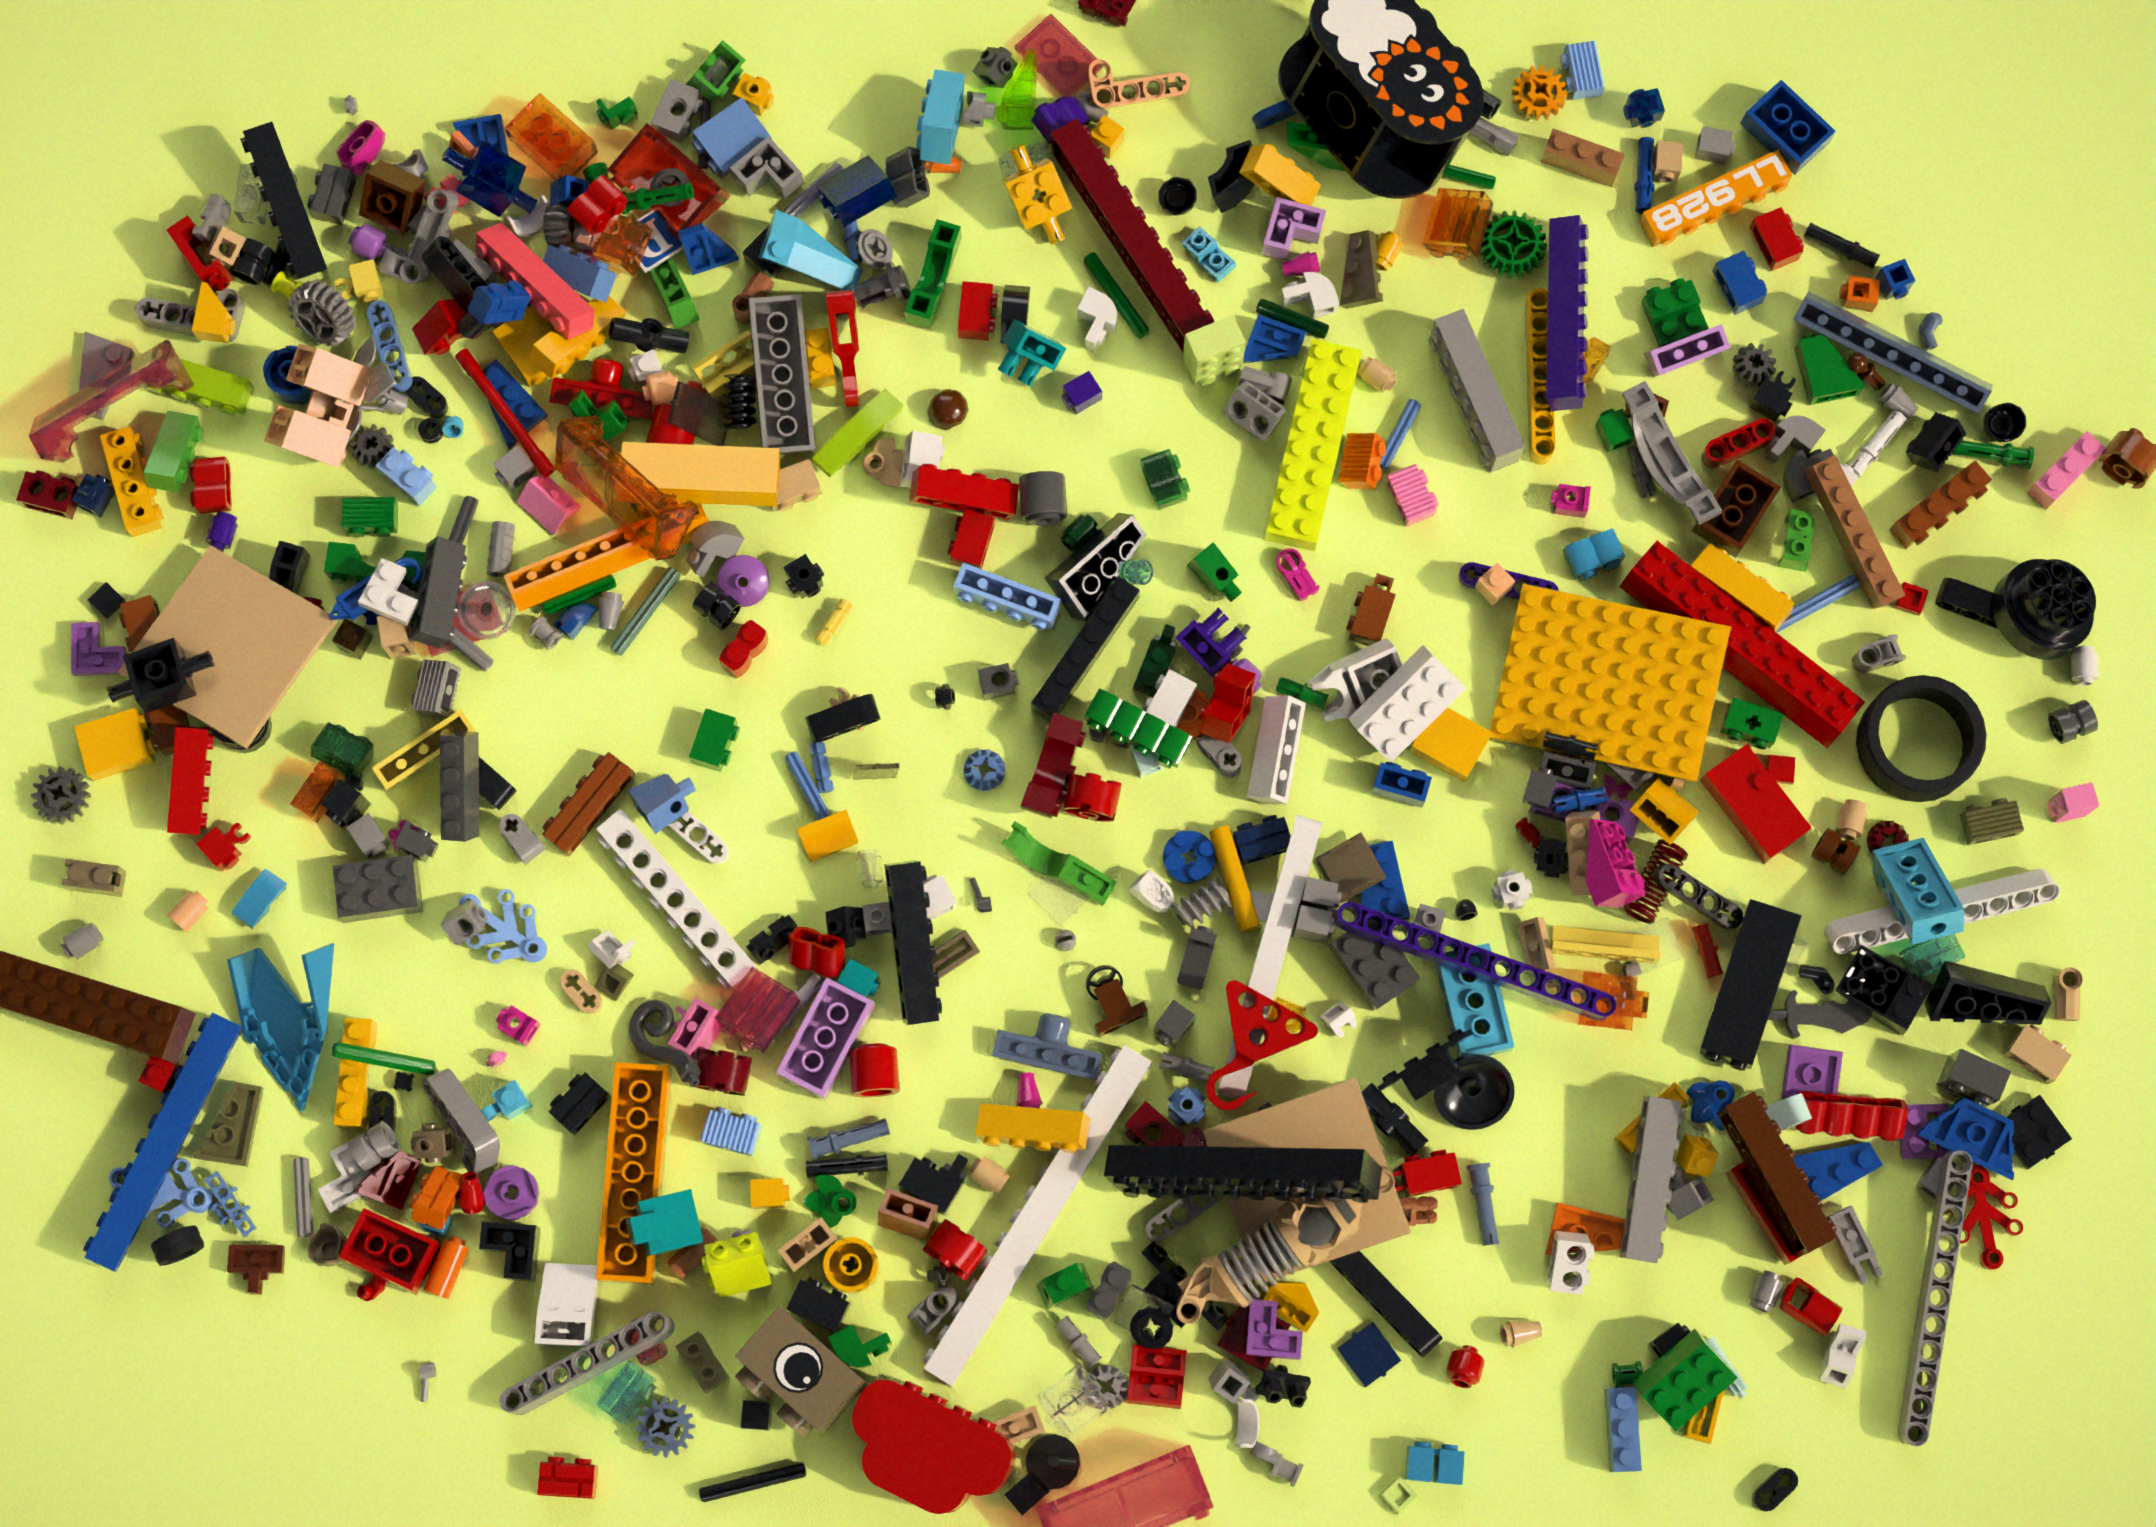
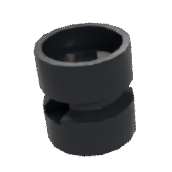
M246 238L239 252L240 257H237L233 266H230L229 272L246 283L260 285L265 274L263 266L270 264L274 251L259 241Z
M710 582L697 595L692 608L703 617L709 616V622L722 631L736 618L742 604L730 595L725 597V591L714 582Z

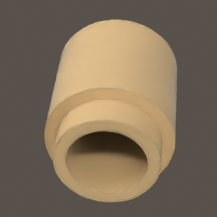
M1367 357L1358 370V374L1362 376L1361 379L1381 393L1385 390L1390 391L1398 379L1395 377L1396 371L1377 358Z
M1847 799L1844 805H1841L1835 829L1841 835V838L1855 840V838L1862 836L1867 816L1865 803L1859 800Z
M986 1156L982 1160L977 1157L968 1170L972 1173L970 1179L988 1191H994L999 1194L1010 1177L1005 1173L1006 1170Z

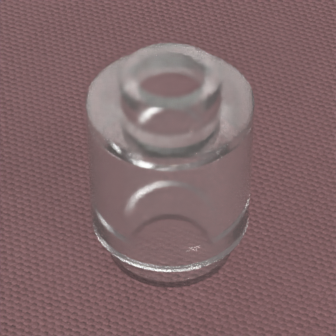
M877 849L857 852L858 858L855 861L858 885L864 886V889L867 890L879 888V884L884 882L882 856L879 855Z

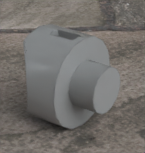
M967 91V105L969 107L964 112L963 125L983 127L984 119L994 120L996 103L986 102V93Z
M420 149L413 150L410 156L401 163L394 164L389 162V164L424 179L422 174L429 169Z

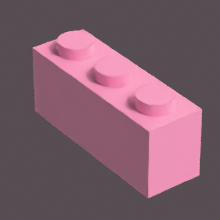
M2086 431L2027 493L2047 510L2104 452L2106 447Z

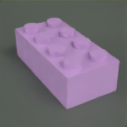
M826 977L776 1071L778 1077L826 1101L849 1058V1052L853 1050L875 1008L874 1001Z

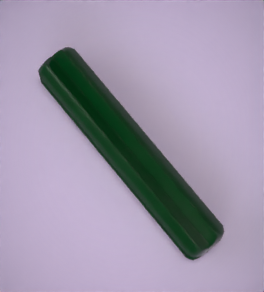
M1260 299L1257 304L1256 312L1307 331V333L1322 339L1327 336L1329 325L1265 299Z

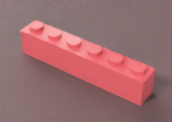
M502 222L476 233L475 252L477 256L483 259L507 283L509 281H516L522 284L523 288L530 294L529 304L538 311L541 317H544L551 323L557 332H560L569 340L593 329L595 309Z

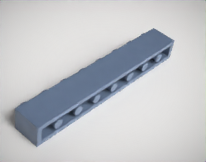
M1809 291L1795 314L1794 320L1978 414L1992 392V384Z

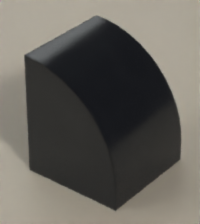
M1032 1470L1004 1495L1023 1516L1046 1496L1050 1490Z

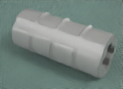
M502 521L492 522L489 556L487 559L488 575L504 577L503 575L510 573L513 541L515 539V524Z

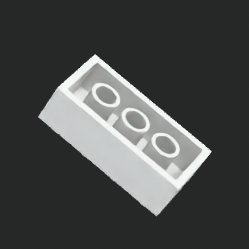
M1422 645L1348 720L1361 735L1392 762L1466 687L1431 651Z

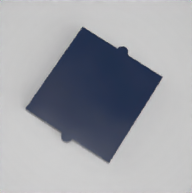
M1374 1322L1360 1332H1354L1352 1338L1337 1348L1365 1388L1380 1376L1385 1377L1388 1370L1402 1361Z

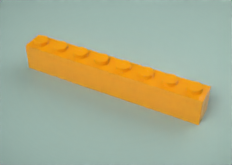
M680 503L503 576L520 612L597 579L692 542L689 537L691 533L700 525L708 522L701 503Z

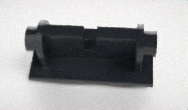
M789 914L785 917L782 915L768 926L773 934L768 936L763 930L750 939L746 947L759 965H761L763 962L773 958L779 950L788 945V936L798 926Z

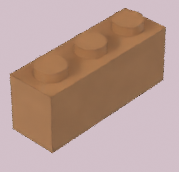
M1553 128L1541 162L1613 187L1625 153Z

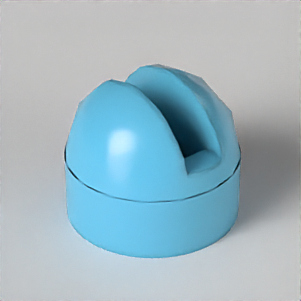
M448 416L443 423V433L450 438H458L463 434V420L458 416Z

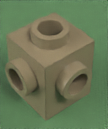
M437 1122L425 1123L421 1125V1129L412 1132L411 1149L414 1151L415 1159L425 1158L426 1163L441 1161V1158L456 1153L454 1133L449 1126L438 1127Z

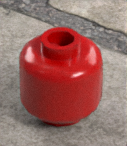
M1464 1345L1462 1348L1451 1352L1446 1375L1451 1379L1450 1382L1460 1388H1471L1472 1385L1480 1382L1485 1360L1478 1354L1476 1348Z

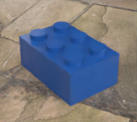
M1782 80L1746 111L1740 123L1770 153L1779 150L1789 170L1794 175L1831 142L1836 132Z

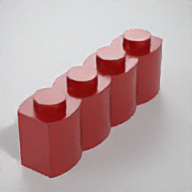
M1812 1091L1797 1092V1094H1803L1812 1117L1808 1121L1795 1125V1128L1803 1134L1811 1135L1815 1134V1132L1823 1131L1834 1137L1850 1133L1860 1139H1867L1869 1136H1879L1886 1141L1904 1138L1908 1112L1905 1100L1862 1095L1849 1096L1837 1093L1822 1094Z

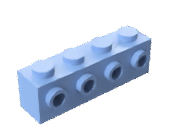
M962 563L953 586L954 594L958 595L957 598L966 603H972V601L980 603L982 608L990 612L999 610L1015 621L1026 620L1031 622L1030 625L1039 630H1045V628L1052 630L1061 607V598L966 563Z

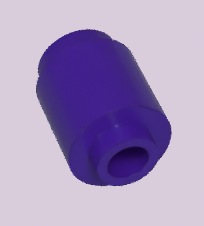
M218 511L216 516L212 517L205 539L209 546L211 545L221 552L231 548L238 527L236 523L237 517Z

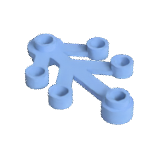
M509 889L501 890L498 894V900L503 907L505 922L483 908L488 918L486 923L498 932L481 935L478 933L475 936L479 937V943L471 945V938L466 940L467 945L472 949H479L483 945L511 940L519 945V947L501 950L498 947L491 948L487 954L490 962L500 964L504 960L520 957L531 963L540 962L547 954V945L542 938L537 937L535 924L536 909L531 904H524L519 909L521 918L525 920V937L517 931L513 905L515 895ZM466 894L459 901L460 906L466 901L473 899L478 906L482 907L481 901L473 894ZM504 894H511V899L508 902L502 901ZM527 908L532 909V914L529 917L523 915L524 910ZM535 944L538 946L536 953H529L531 945ZM495 951L501 953L498 960L492 959V954Z
M183 1158L177 1159L174 1162L173 1169L175 1173L181 1175L188 1191L177 1188L168 1172L157 1193L158 1195L155 1197L145 1217L146 1219L150 1212L173 1199L184 1201L172 1210L161 1211L157 1215L158 1225L164 1228L171 1227L177 1218L190 1211L194 1213L206 1212L213 1203L212 1193L209 1189L198 1186L191 1173V1163ZM185 1162L186 1169L180 1172L178 1166L180 1163ZM123 1167L115 1168L109 1175V1182L114 1188H121L122 1186L118 1179L123 1174L125 1169ZM199 1195L204 1197V1202L201 1205H197L195 1202L196 1197ZM165 1214L170 1216L167 1224H163L161 1221Z

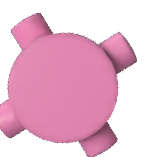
M498 1051L489 1055L486 1065L493 1068L505 1063V1057L508 1056L507 1053Z

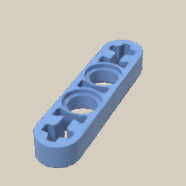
M381 300L374 301L367 308V317L376 341L378 354L381 362L388 364L395 381L398 380V377L394 370L398 369L399 373L403 376L401 382L391 388L396 392H404L411 387L413 380L395 318L387 303ZM380 309L383 310V311L381 312V315H382L383 320L385 321V322H382V323H381V321L379 320V318L377 317V315H378V310H380ZM392 330L390 339L380 340L383 331ZM391 352H399V357L396 361L387 362V356Z

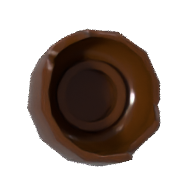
M945 389L933 396L927 412L929 420L935 427L950 430L963 423L969 408L967 400L961 392Z

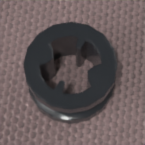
M426 418L420 422L418 432L424 442L434 444L441 440L443 436L442 426L436 419ZM428 426H432V428L437 427L434 429V435L430 436L429 433L427 436L424 435L427 433L426 428Z

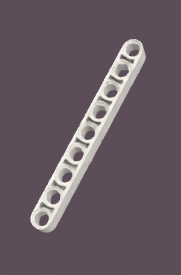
M2036 869L1956 889L1954 892L1964 907V924L2052 902L2058 897L2060 888L2047 870ZM1891 906L1836 919L1829 922L1824 928L1825 937L1838 954L1858 951L1861 945L1870 948L1908 938Z

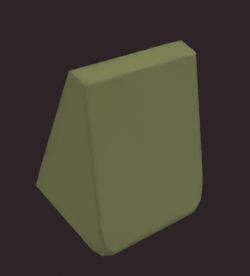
M618 963L610 969L605 966L594 987L614 1001H617L632 980L634 974Z

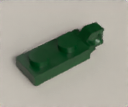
M1166 624L1161 637L1155 635L1153 640H1151L1133 690L1151 697L1155 696L1157 689L1154 687L1161 674L1166 676L1176 652L1177 643L1172 641L1176 627Z

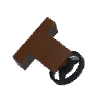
M1101 965L1094 968L1086 979V989L1089 995L1099 1001L1107 1019L1095 1024L1099 1037L1148 1015V1009L1144 1001L1131 1007L1122 988L1123 978L1120 972L1110 965ZM1112 970L1108 976H1102L1097 981H1091L1097 972ZM1116 973L1118 974L1119 980L1118 978L1113 980ZM1090 986L1097 987L1094 989L1096 995L1090 991Z

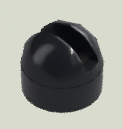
M1462 899L1457 903L1455 913L1458 921L1470 920L1478 915L1476 906L1471 900Z

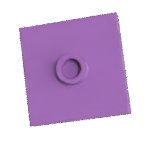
M1788 1044L1781 1097L1788 1098L1797 1095L1799 1091H1812L1822 1094L1838 1093L1843 1052Z

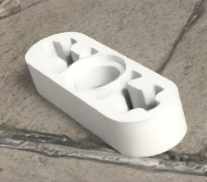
M689 811L682 815L683 820L689 824L686 829L678 821L668 825L710 863L720 865L728 859L729 849L725 842ZM694 828H701L704 831V838L699 842H694L690 839V832ZM709 841L715 848L721 846L723 855L721 857L716 855L712 858V851L707 846L704 847V850L701 847Z

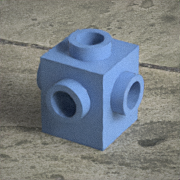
M1187 1086L1183 1090L1178 1088L1168 1098L1171 1102L1168 1105V1110L1170 1111L1168 1116L1179 1126L1184 1124L1188 1127L1191 1123L1196 1125L1206 1115L1203 1111L1206 1107L1203 1101L1206 1098L1196 1088L1192 1090ZM1186 1100H1189L1193 1105L1189 1110L1184 1109L1182 1103Z

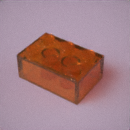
M541 93L536 95L504 127L508 139L555 181L565 175L574 177L598 153L595 141Z

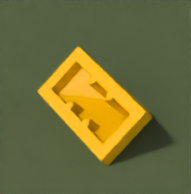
M1277 1283V1286L1270 1287L1263 1298L1266 1301H1276L1277 1314L1305 1333H1307L1319 1314V1310L1306 1283Z

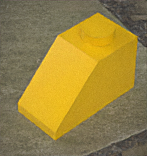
M201 282L192 332L200 340L228 343L229 336L233 335L235 330V321L206 282Z

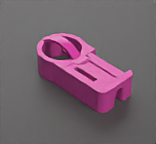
M1293 548L1282 550L1277 556L1276 567L1298 600L1305 601L1311 594L1315 595L1318 593L1320 585L1315 586L1316 583L1307 571L1301 554ZM1290 554L1294 555L1297 558L1298 567L1296 566ZM1282 556L1286 558L1292 570H1285L1281 567L1279 560Z

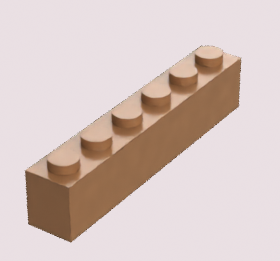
M1836 455L1804 469L1872 608L1883 607L1905 596Z

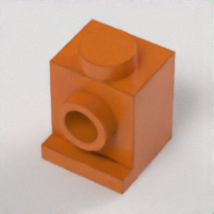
M1849 276L1845 284H1841L1839 290V299L1843 300V307L1873 312L1878 304L1880 280ZM1854 293H1857V294L1860 295V297H1859V296H1853V294H1854Z

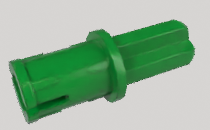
M1284 677L1279 679L1276 686L1277 692L1289 695L1322 710L1329 694L1307 687V683L1302 685Z

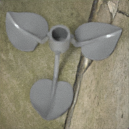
M370 335L355 354L353 362L368 368L372 365L377 350L374 336ZM380 362L374 368L364 392V401L369 404L376 400L379 406L354 405L346 429L351 431L348 442L360 427L362 411L373 410L384 413L385 410L401 415L407 407L408 397L391 388L397 382L393 378L388 364L385 362Z

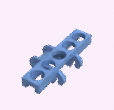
M218 1171L205 1179V1182L219 1201L217 1203L213 1202L211 1204L212 1207L209 1209L210 1212L215 1211L220 1218L218 1224L227 1225L231 1219L243 1237L248 1236L253 1230L255 1231L257 1227L246 1213V1210L251 1209L250 1205L242 1208L233 1195V1192L238 1191L237 1186L230 1189ZM217 1177L219 1179L220 1185L218 1187L213 1185L211 1182L212 1178ZM221 1188H225L226 1192L220 1195L218 1191ZM229 1199L235 1201V1206L232 1209L226 1208V1201ZM220 1206L227 1212L228 1215L226 1217L219 1208ZM243 1221H247L250 1224V1228L247 1231L241 1226Z

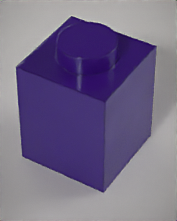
M1087 371L1063 385V395L1061 398L1067 409L1072 408L1077 415L1102 400L1103 391L1090 371Z

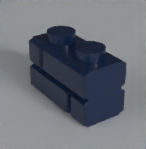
M1271 815L1263 818V823L1253 826L1252 822L1237 826L1238 831L1233 832V839L1242 865L1287 851L1291 835L1285 817L1278 818L1277 815Z

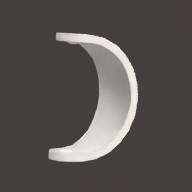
M541 195L537 206L528 214L512 220L508 215L506 220L519 236H533L544 228L543 215L549 203L546 197Z
M1238 1399L1236 1448H1253L1259 1435L1258 1408L1252 1400Z

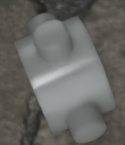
M348 95L345 98L346 112L351 115H355L358 112L356 97Z

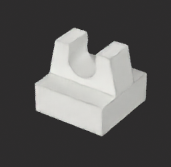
M1338 1001L1319 1017L1323 1024L1339 1038L1344 1036L1341 1030L1343 1025L1347 1023L1352 1028L1357 1025L1354 1013L1341 1001Z

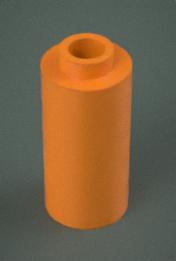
M451 1236L449 1240H443L423 1290L449 1300L469 1251V1248L465 1247V1240Z

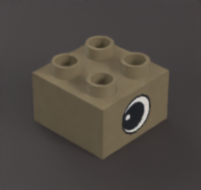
M780 1305L735 1354V1357L744 1364L742 1369L735 1375V1378L763 1401L774 1391L786 1402L776 1414L803 1437H806L813 1428L825 1434L868 1385L865 1380Z

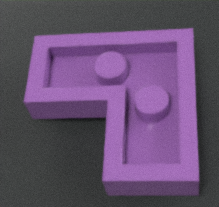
M98 622L71 623V674L73 676L120 674L118 671L125 663L123 655H126V647H100V623Z
M1254 1299L1249 1304L1245 1355L1300 1360L1303 1331L1276 1329L1277 1302Z

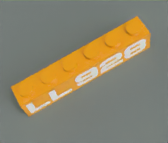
M1776 150L1643 212L1639 222L1653 247L1659 244L1666 246L1683 233L1685 236L1692 234L1698 229V226L1704 223L1711 225L1728 212L1730 215L1737 213L1743 208V205L1749 202L1756 204L1766 197L1765 195L1773 191L1777 194L1785 190L1793 175L1779 150Z

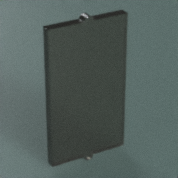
M677 382L673 400L670 402L672 406L667 423L715 446H724L727 431L730 430L724 428V425L730 422V419L724 418V414L731 412V409L724 408L723 404L725 403L683 382Z

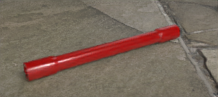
M467 348L459 351L455 355V359L484 394L528 454L543 478L550 476L556 468L545 453L539 449L502 399Z

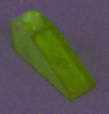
M1028 49L1001 97V106H997L996 118L997 121H1000L1004 130H1034V123L1031 119L1035 115L1038 58L1034 49Z

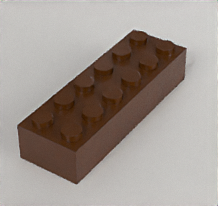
M1752 1092L1718 1111L1716 1115L1798 1258L1836 1239L1837 1236L1834 1232L1837 1229L1832 1219L1825 1217L1821 1210L1823 1204L1819 1196L1815 1192L1812 1193L1807 1185L1809 1180L1802 1168L1798 1169L1793 1160L1795 1158L1793 1150L1788 1144L1784 1145L1780 1138L1781 1130L1774 1119L1770 1120L1768 1117L1765 1101L1760 1095L1757 1096L1755 1092Z

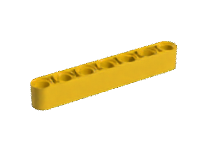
M1544 288L1533 289L1525 303L1529 457L1532 462L1538 465L1548 463L1555 451L1554 411L1551 410L1548 402L1545 405H1540L1534 399L1536 397H1543L1546 400V379L1538 380L1534 376L1536 372H1541L1547 376L1548 291ZM1539 299L1544 305L1541 307L1535 306L1532 300ZM1533 324H1541L1545 330L1537 331L1533 328ZM1541 348L1544 350L1545 355H1537L1533 349ZM1542 421L1546 423L1548 428L1544 430L1539 429L1535 423ZM1544 446L1548 453L1540 454L1537 452L1536 447Z

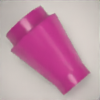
M1307 251L1293 259L1282 262L1285 277L1303 276L1305 272H1321L1316 252L1310 253V251Z
M1034 1073L1019 1074L1016 1106L1040 1108L1043 1102L1035 1082Z

